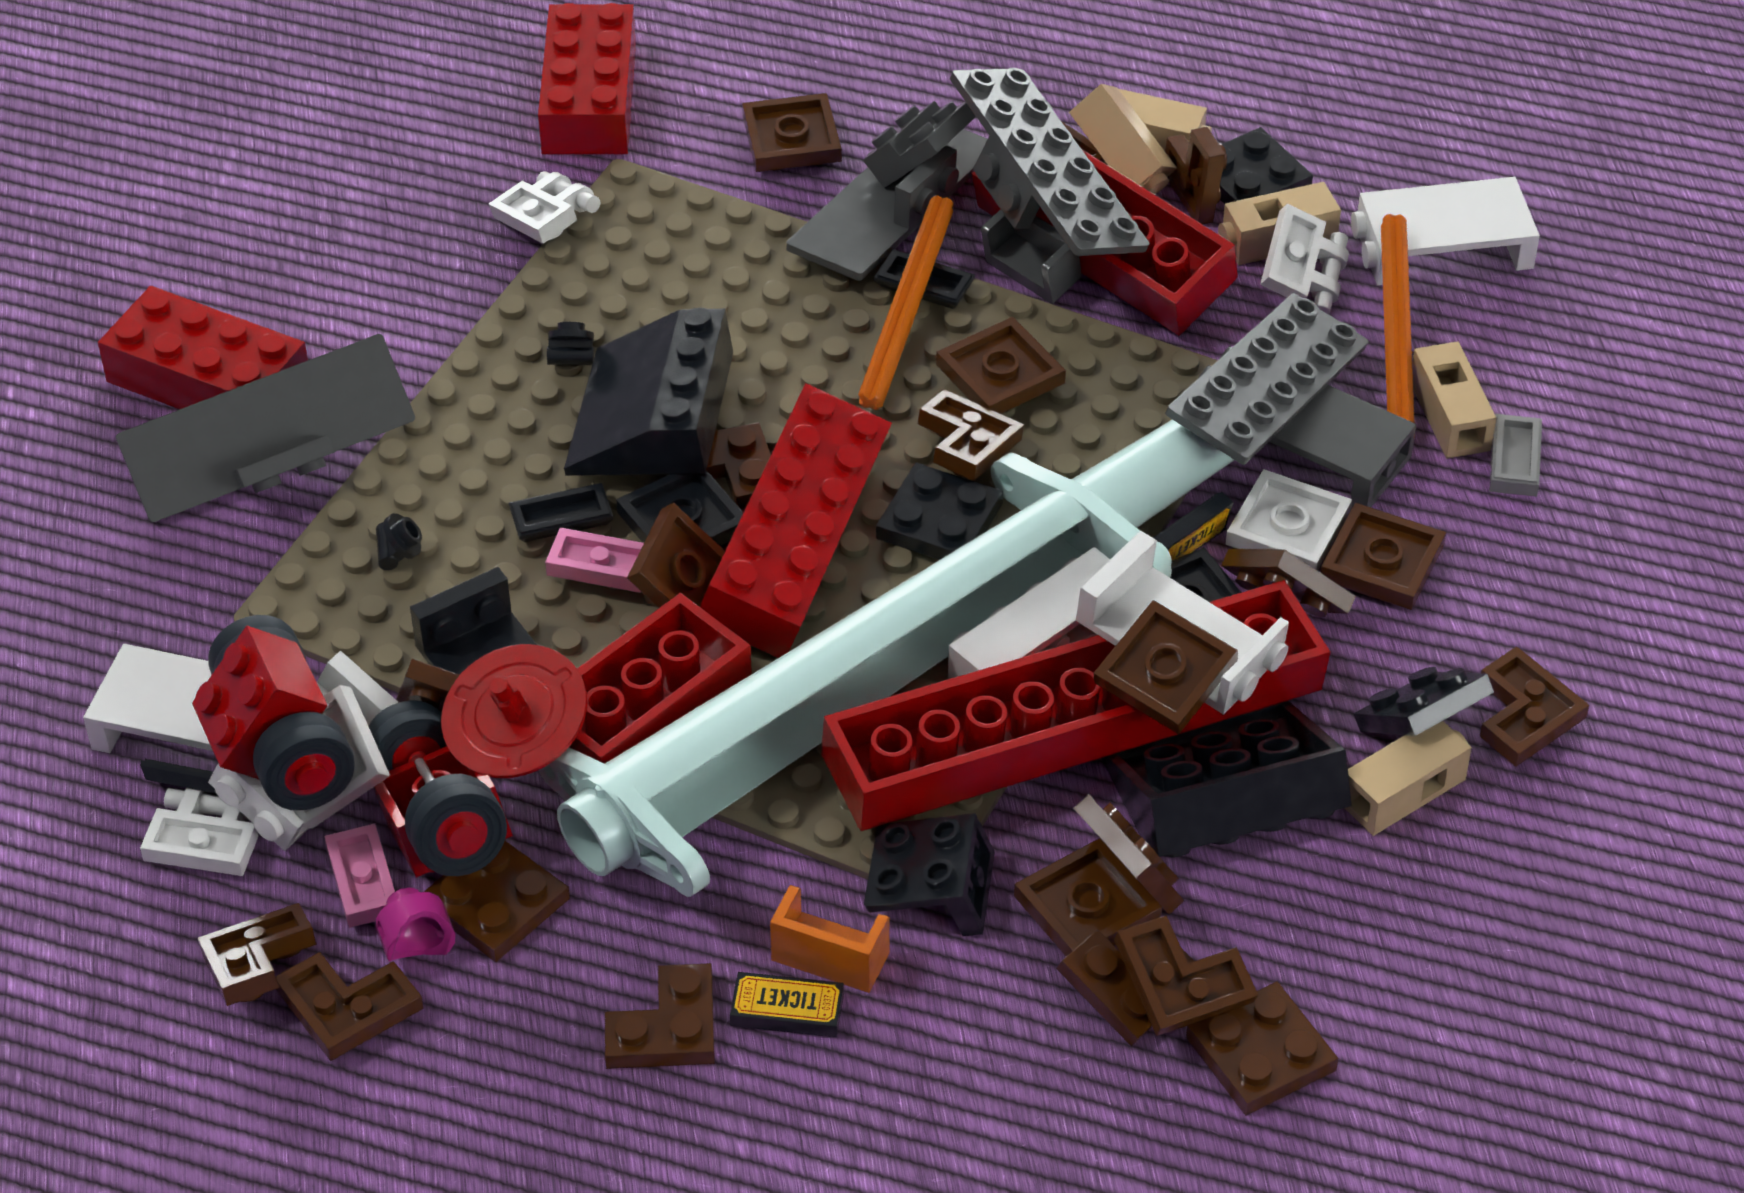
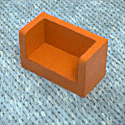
M790 885L770 921L771 961L834 982H842L846 986L870 993L890 953V917L878 914L868 934L802 912L801 888Z

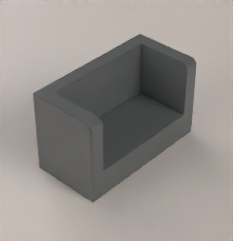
M1000 209L981 228L986 262L1051 304L1058 300L1082 277L1080 256L1073 254L1055 227L1035 216L1030 228L1014 229Z

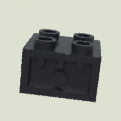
M499 567L410 606L416 648L428 664L459 675L477 659L494 650L519 644L537 645L511 611L508 578Z
M976 813L894 822L878 826L864 899L867 911L872 913L943 905L947 916L953 917L963 937L983 935L995 851Z

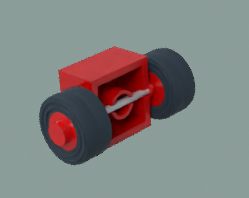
M268 615L248 616L228 625L217 635L210 647L208 665L212 675L207 682L199 687L192 702L219 766L259 779L267 796L282 808L309 810L325 805L340 795L350 783L355 769L354 754L341 727L333 719L322 714L328 705L307 664L305 653L294 631L281 619Z
M410 700L398 702L385 708L369 724V729L390 774L388 778L373 787L388 828L416 878L433 872L446 876H462L476 872L496 857L505 839L513 836L497 790L488 775L470 771L451 754L443 738L441 727L442 712L426 702Z

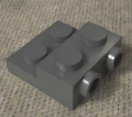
M933 101L920 111L916 105H913L894 120L898 125L896 130L893 126H890L871 141L876 148L868 153L863 161L885 188L937 154L976 116L966 102L956 106L951 101L940 108Z

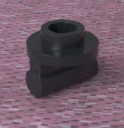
M559 322L557 330L548 332L547 365L593 364L595 357L593 347L594 333L585 330L584 323Z
M392 513L384 519V522L376 526L378 565L381 569L393 570L397 567L400 560L404 558L412 559L420 554L422 534L418 525L411 518Z

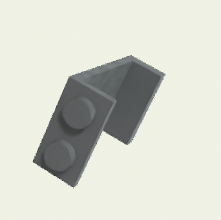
M1327 385L1269 442L1353 479L1351 499H1353L1352 508L1355 502L1372 507L1411 458L1416 424Z

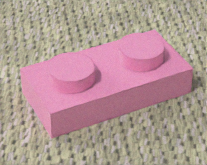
M560 528L545 562L547 576L640 593L641 591L627 579V576L644 543Z
M371 824L324 836L348 927L351 928L375 922L379 912L386 906L388 897L395 892L376 825Z

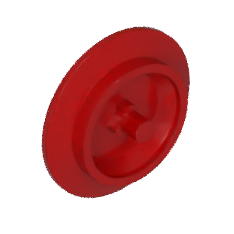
M519 644L494 650L469 665L451 686L443 704L441 727L445 743L455 759L465 768L475 773L488 775L491 778H514L536 772L559 758L579 734L587 711L585 683L575 665L564 655L551 648L533 644Z

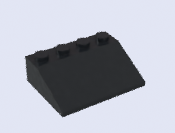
M699 307L677 310L597 348L564 466L566 476L706 473L733 356L725 308L706 309Z
M1289 701L1101 758L1139 835L1143 837L1160 857L1174 858L1184 856L1192 848L1211 843L1217 845L1229 844L1238 840L1241 835L1256 831H1278L1285 828L1287 823L1305 818H1327L1333 815L1335 810L1352 806L1345 749Z

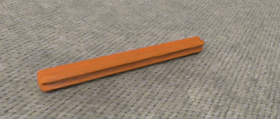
M936 195L929 201L858 393L860 398L859 404L863 408L879 410L883 407L953 214V201L948 197L942 198Z
M1387 214L1383 217V223L1381 224L1387 411L1415 423L1407 220L1401 214L1395 216Z

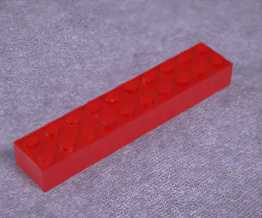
M1285 580L1210 602L1261 635H1264L1280 617L1289 622L1285 640L1288 652L1282 664L1274 672L1267 670L1259 678L1255 690L1246 701L1241 702L1237 700L1224 715L1204 702L1180 733L1322 690L1331 651ZM1096 635L826 715L823 719L821 755L860 831H864L1177 735V733L1094 683L1095 670L1115 647L1109 641Z

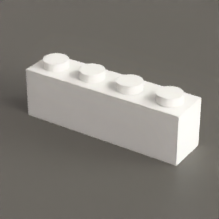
M1093 547L1080 557L1067 561L1061 570L1043 582L1033 584L1024 595L1006 607L1002 606L996 609L987 620L972 630L960 633L949 645L948 678H955L1098 635L1076 621L1080 588L1110 559Z

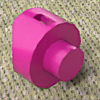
M409 887L399 889L388 897L386 906L379 912L376 918V930L389 962L399 958L424 954L446 955L455 944L456 933L445 905L439 896L430 892H419L418 889Z

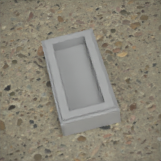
M1495 414L1497 419L1492 441L1489 492L1537 497L1540 478L1542 419Z

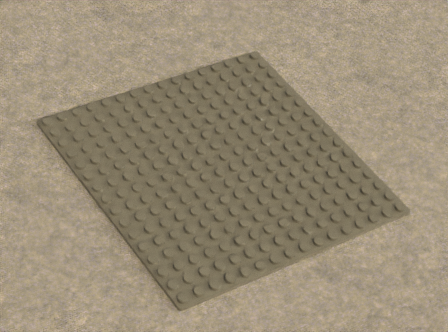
M615 159L590 187L594 195L600 199L599 209L594 213L574 210L577 221L565 228L561 235L541 245L410 404L415 414V420L387 431L237 610L234 614V622L253 615H268L279 618L292 628L305 656L327 664L339 651H342L376 683L398 693L411 659L428 664L415 646L410 606L496 567H499L508 578L512 613L537 645L548 647L561 653L576 668L659 609L642 592L547 576L545 562L556 536L528 542L519 540L509 508V502L602 483L613 514V520L607 525L579 531L641 542L617 513L616 499L670 475H565L564 466L592 365H547L548 332L557 330L559 322L584 323L585 330L594 333L593 347L596 353L598 347L677 310L699 307L706 309L725 308L733 356L716 430L759 422L770 454H772L805 383L892 422L790 651L939 561L938 559L876 539V525L915 463L955 475L952 471L933 463L935 447L946 438H942L935 432L917 424L920 408L943 389L968 399L936 365L937 351L1010 317H1014L1066 370L1065 384L1002 413V415L1024 424L1022 440L1005 455L1015 453L1068 479L1075 478L1172 420L1165 414L1169 404L1193 384L1208 365L1212 366L1218 360L975 278L955 309L921 300L883 407L879 410L863 408L859 404L860 398L858 393L896 291L881 287L874 281V276L887 257L863 280H855L786 250L787 240L802 228L807 221L623 159ZM991 467L981 474L975 482L996 488L991 477ZM726 478L715 479L733 500ZM1187 494L1137 529L1152 538L1162 532L1168 526ZM1003 497V504L987 531L1021 510ZM392 513L411 518L418 525L422 534L420 554L412 559L404 558L400 560L397 567L393 570L381 569L378 565L376 526L384 522V519ZM729 542L720 547L726 551ZM751 646L752 674L778 658ZM948 657L891 696L948 680ZM822 743L712 817L868 880L877 827L860 831L821 755ZM1007 787L894 822L976 813L983 827Z

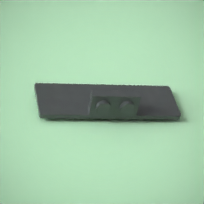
M1023 69L953 70L950 76L951 82L989 134L973 170L1014 229L1030 228L1041 207L1076 256L1146 252L1150 243L1138 228L1137 223L1130 217L1115 193L1095 169L1094 164L1087 158L1072 134L1066 129L1051 105L1044 99L1031 81L1030 76Z
M963 129L937 154L885 188L867 167L787 240L786 250L808 261L839 272L844 276L858 281L863 280L893 249L895 250L921 225L929 201L933 196L938 195L942 198H949L972 176L973 168L988 138Z
M1292 293L1235 346H1229L1214 365H1208L1198 379L1169 404L1165 414L1235 461L1245 465L1363 352L1369 341L1357 333L1351 325L1340 322L1319 309L1313 301Z
M376 334L122 431L116 435V441L149 521L156 522L252 485L255 493L281 484L279 474L293 468H297L299 476L325 467L324 456L413 422L415 414L382 334Z

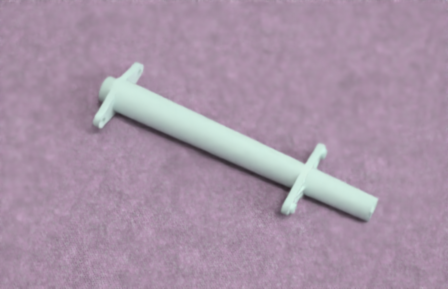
M1170 420L1073 479H1068L1039 466L1025 457L1015 453H1008L992 464L991 477L996 489L1003 491V497L1021 511L609 762L601 763L574 749L568 748L555 761L538 770L545 782L565 801L557 809V820L568 846L577 859L597 876H606L620 866L626 869H638L674 887L686 897L693 896L708 886L710 875L700 854L682 837L822 743L824 716L891 696L947 658L949 655V645L960 633L970 631L987 620L996 609L1002 606L1006 607L1024 595L1033 584L1043 582L1061 570L1070 559L1080 557L1093 547L1111 559L1140 532L1137 529L1139 526L1233 462L1234 459L1174 420ZM1157 542L1153 568L1171 577V555L1162 543Z

